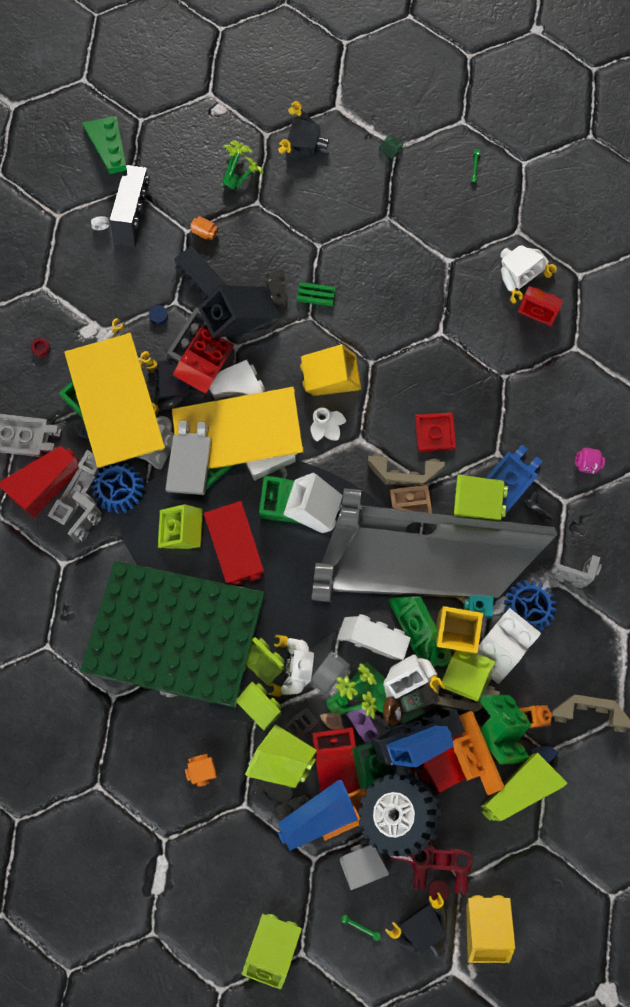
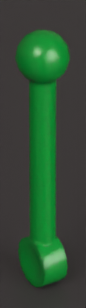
M475 149L473 152L475 156L473 176L471 177L473 183L478 180L476 173L478 157L481 153L479 149Z
M347 915L341 917L343 923H349L371 935L375 941L380 940L381 935L379 932L370 931L350 920Z

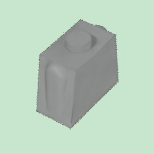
M362 844L351 847L350 853L340 857V864L350 890L389 875L382 855L378 852V848H373L370 844L364 847Z

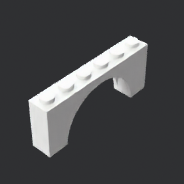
M247 360L220 371L209 388L215 400L224 397H240L262 393L265 390L261 380L257 381L255 377L257 372L253 364L249 365ZM297 454L252 461L246 464L255 481L296 462L295 455Z

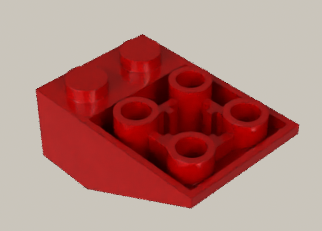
M201 326L181 357L173 375L206 394L234 345L223 338L213 339L210 331Z
M353 728L312 733L314 749L317 750L315 758L320 793L340 779L347 792L360 789L352 748L355 747Z

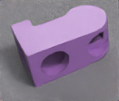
M359 709L346 713L347 718L356 732H358L364 744L371 742V739L379 736L370 717L366 716V710Z

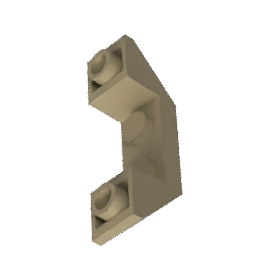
M382 454L368 456L367 465L384 484L409 487L426 485L440 474L445 466V462H440L438 459H429V461H425L423 475H420L419 472L405 474L398 470L386 472L388 457H383Z
M431 680L421 685L435 706L453 708L465 712L472 711L475 713L481 709L483 705L480 703V700L484 695H500L499 691H495V687L487 686L479 701L473 703V700L470 698L461 697V700L453 699V695L449 694L438 696L430 686ZM438 685V686L436 687V690H437L438 693H439V687H440V685Z
M573 695L551 711V718H554L555 722L566 723L567 720L573 719L574 705H576V709L588 710V707L596 708V712L608 713V710H610L609 727H614V731L626 732V729H630V719L616 701Z

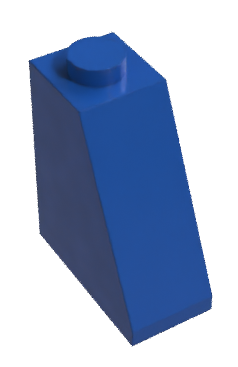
M433 726L386 745L393 765L418 767L454 746L452 734L447 726Z

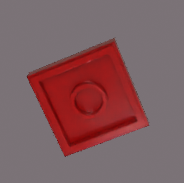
M453 413L415 415L418 452L456 450Z

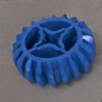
M117 462L116 467L110 464L109 469L103 467V473L97 472L99 478H93V481L96 483V485L92 486V489L95 491L93 496L97 498V504H101L102 509L107 508L110 513L115 510L117 514H119L120 509L123 512H127L126 507L128 506L133 509V502L139 504L137 497H143L140 491L144 490V486L141 485L144 481L142 478H139L140 473L138 471L135 472L133 466L129 468L127 463L122 466L120 462ZM126 476L132 479V489L125 485ZM121 485L122 488L116 491L115 487ZM104 487L111 491L110 500L104 496ZM122 496H127L126 498L119 500Z
M525 580L523 586L518 582L516 588L511 587V593L505 595L509 600H504L503 604L509 607L504 608L503 611L506 612L510 608L517 613L515 603H517V606L522 609L521 617L525 621H527L531 614L542 616L538 621H527L536 630L538 628L542 631L544 630V625L547 627L550 625L549 620H554L555 617L551 613H556L557 609L551 606L557 603L550 600L554 597V594H547L549 591L548 587L544 590L541 589L543 583L536 586V582L533 580L529 586L528 581ZM523 592L533 593L529 599L517 597ZM539 597L544 603L545 610L538 604ZM533 600V602H532L533 606H532V607H534V608L531 609V610L527 613V611H528L527 607H528V606H526V605H528V604Z

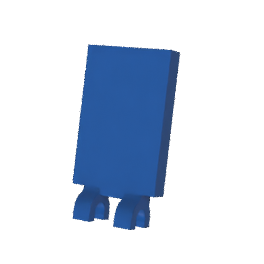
M523 445L514 454L508 451L486 477L487 479L504 481V486H508L507 498L503 497L502 505H506L505 514L538 477V474L534 471L542 463V460L538 457L530 465L521 460L528 450Z

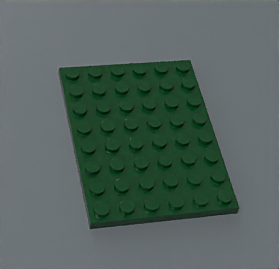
M114 560L80 672L86 675L235 708L265 593Z

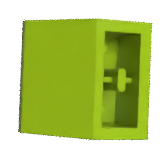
M251 682L238 697L237 703L265 731L281 715V706L273 697L270 700L266 696L268 694L267 691L259 683L255 685Z

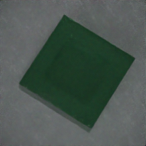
M389 134L379 146V151L394 159L402 149L403 143Z

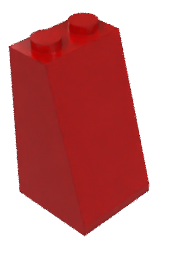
M59 446L0 481V488L30 516L35 518L74 477L79 469L78 463L80 461L69 448L65 450Z
M242 502L233 503L204 513L226 583L240 586L243 584V581L261 579V575H264V570Z
M462 733L453 737L452 740L463 737ZM453 747L418 767H410L416 779L425 782L426 787H431L434 791L433 795L466 779ZM489 750V752H490V754H491V756H492V759H493L494 763L497 762L496 758L493 756V754H492L491 751Z

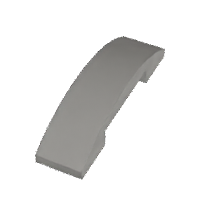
M89 450L86 451L79 462V469L60 500L57 499L48 514L50 518L64 526L79 508V505L72 498L77 491L82 495L84 492L88 494L94 483L93 478L97 477V472L101 469L97 468L94 454Z

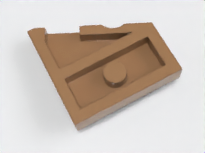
M428 485L391 489L389 491L392 509L432 513Z

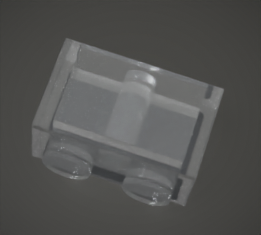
M331 651L312 676L308 686L326 699L329 695L332 697L338 691L335 688V685L339 683L337 677H341L344 680L345 676H349L351 671L348 669L351 665Z

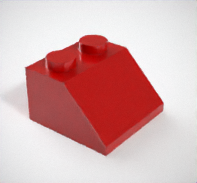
M529 286L518 312L552 326L563 300L559 299L556 295L542 292L537 287Z

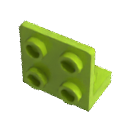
M254 637L247 666L269 686L285 669L284 659L276 652L272 654L269 651V645L262 638L258 640Z

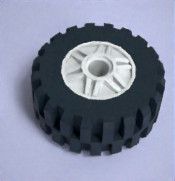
M401 774L386 775L383 779L378 778L375 780V786H369L365 790L368 794L367 796H362L360 802L363 803V806L358 809V814L362 816V820H359V826L364 827L362 832L364 838L370 839L369 844L373 848H378V852L389 854V856L416 855L421 853V849H427L430 846L429 841L435 840L437 837L435 830L440 829L441 822H438V816H442L441 810L437 809V805L440 804L439 800L433 797L434 791L431 787H426V783L422 780Z

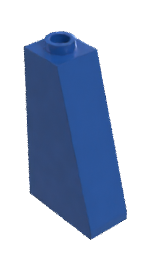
M342 780L336 781L278 823L281 829L278 832L282 844H287L289 850L358 820Z

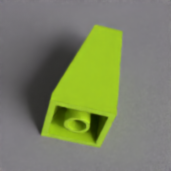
M539 753L531 754L503 782L505 788L491 794L481 804V807L484 809L482 813L490 821H502L563 788L568 783Z

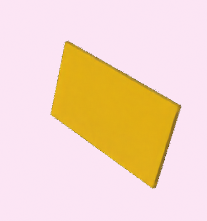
M131 333L64 352L97 468L165 449Z
M294 387L172 409L175 435H179V421L188 422V425H190L189 433L198 434V422H205L206 426L209 427L207 437H211L212 445L208 469L302 453L304 449L302 447Z

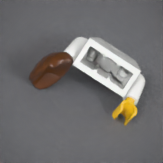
M412 655L390 668L388 676L383 683L386 694L383 716L388 726H394L402 721L403 712L401 703L397 699L398 697L429 682V680H431L430 686L435 693L438 694L436 690L438 685L445 689V685L440 678H436L437 673L430 661L423 658L418 659L416 655Z

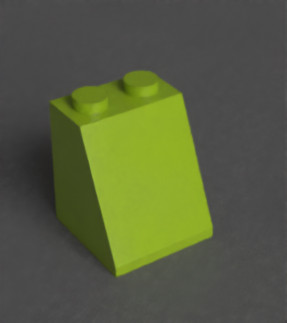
M457 475L454 516L501 521V517H505L506 505H502L503 497L507 498L508 486H504V481Z
M275 724L257 748L245 775L296 788L300 781L304 783L310 772L307 769L311 770L316 761L313 757L317 750Z
M262 914L242 975L281 990L302 928L298 927L294 922L278 920V917L275 915Z

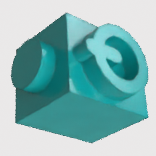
M469 595L467 600H464L463 610L483 613L482 619H491L493 616V596Z

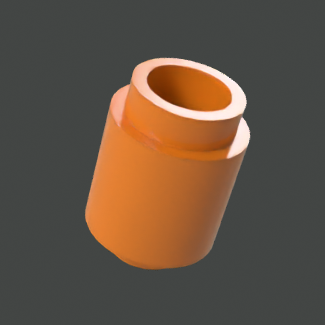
M201 216L197 219L194 218L190 225L192 233L212 241L219 229L215 226V223Z

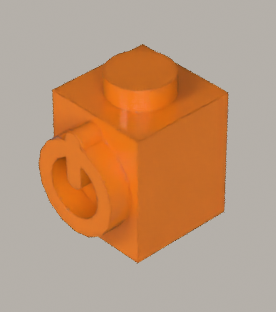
M548 705L519 708L520 711L526 714L527 720L531 723L532 726L530 728L551 726L552 713Z
M204 754L188 759V769H185L187 780L191 781L192 784H197L198 787L210 784L209 780L217 778L212 757L208 758V755Z

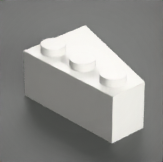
M361 614L358 617L344 618L337 640H347L355 643L357 647H365L374 653L388 658L404 660L411 639L405 636L404 631L395 628L394 630L388 629L387 624L378 621L373 623L370 621V617Z

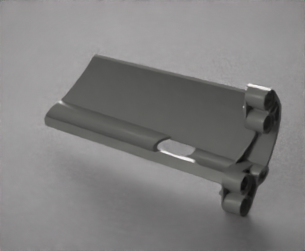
M344 488L342 509L322 563H316L312 600L331 602L332 591L460 598L477 595L493 596V599H498L536 556L555 538L557 532L555 527L362 506L363 490ZM413 522L437 525V529L430 535L406 532V527Z

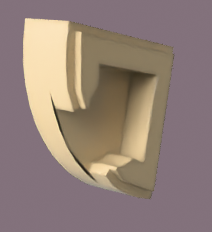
M339 712L320 715L322 722L332 730L344 729Z

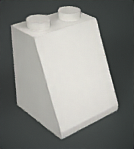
M311 473L294 481L283 515L321 533L331 531L336 524L335 518L341 508L343 495L318 475Z

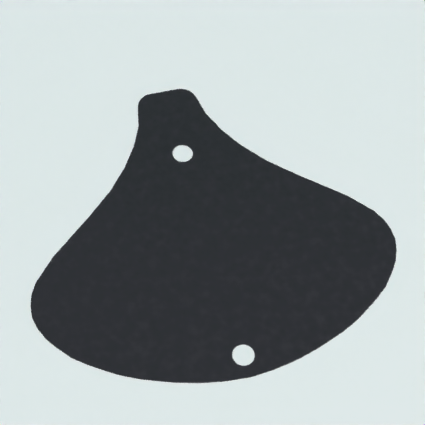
M295 460L296 462L284 467L287 471L285 479L295 481L298 478L314 473L341 495L344 493V488L361 490L333 473L299 460ZM246 463L233 465L205 491V495L167 492L168 472L145 484L144 490L140 491L143 497H137L139 504L133 502L134 508L126 507L127 512H122L120 526L124 543L139 566L227 584L204 513L241 501L260 557L264 575H261L262 578L256 581H250V579L243 581V584L238 587L265 593L254 637L258 640L262 638L269 645V651L272 654L276 652L284 659V668L288 647H275L274 644H279L280 639L275 637L276 635L286 636L288 639L303 640L310 649L317 642L341 628L345 617L363 615L393 595L332 591L331 602L312 600L316 563H322L335 526L331 531L321 533L300 523L260 519L259 510L264 477L254 481ZM363 491L362 506L384 508ZM184 504L202 509L200 547L191 549L158 548L160 510ZM341 505L340 510L337 512V515H336V518H335L336 523H337L339 514H340V512H341L342 505ZM246 665L238 697L251 682L255 685L259 683L267 693H271L273 688L267 686ZM285 669L272 683L277 684L281 676L285 673ZM209 702L210 710L217 718L243 723L255 722L238 703L233 708Z

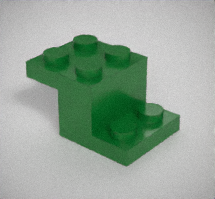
M484 695L480 703L491 717L481 727L480 731L488 749L500 765L524 763L529 756L525 752V748L518 743V740L532 726L527 720L526 714L520 711L515 704V700L509 695Z

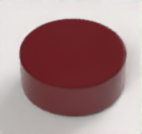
M37 338L31 343V350L35 356L45 357L49 354L51 347L46 339Z
M434 880L430 883L428 893L433 900L438 898L437 893H440L443 900H446L449 896L450 890L446 882Z

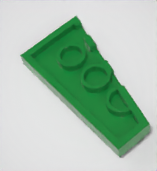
M117 116L83 122V128L87 132L90 141L94 144L109 174L127 171Z
M366 662L364 666L368 667L369 673L374 675L376 685H370L368 680L362 681L354 688L358 694L353 695V699L360 703L365 702L363 694L367 695V692H370L372 698H376V702L373 705L377 707L378 712L383 713V706L386 700L383 683L386 678ZM359 670L349 683L359 679L362 672ZM405 694L397 698L400 703V698L405 697ZM402 706L403 718L400 723L403 724L425 712L420 707L405 712Z

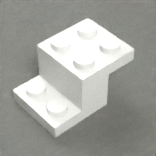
M510 608L478 646V655L486 656L496 661L491 679L497 684L514 668L527 649L541 634Z

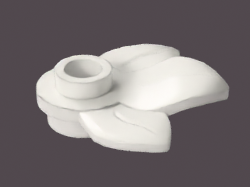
M318 408L313 413L314 423L311 426V434L316 441L321 440L324 436L330 440L337 441L340 437L339 425L344 424L346 419L340 412H330L326 408ZM324 415L326 418L324 420H320L319 416Z

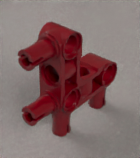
M430 840V846L427 849H421L427 854V860L423 863L418 861L417 854L390 856V860L408 861L413 866V869H415L413 888L418 889L420 883V889H426L427 870L429 868L451 870L456 873L454 892L461 893L462 884V894H468V876L472 872L473 857L469 852L459 849H436L434 844H432V840ZM461 854L466 855L469 859L466 867L458 864V857Z

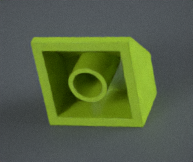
M184 504L160 510L158 548L191 549L200 547L202 509Z
M456 650L442 680L445 689L478 702L491 681L496 661L476 653Z

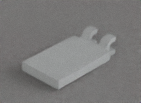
M0 414V452L42 457L43 452L49 453L58 448L55 447L54 443H47L49 435L61 437L62 430L57 425H48L49 421L47 419Z
M179 421V435H173L166 483L167 492L205 495L212 445L211 437H207L209 427L206 426L205 422H198V434L189 433L190 425H188L187 421Z

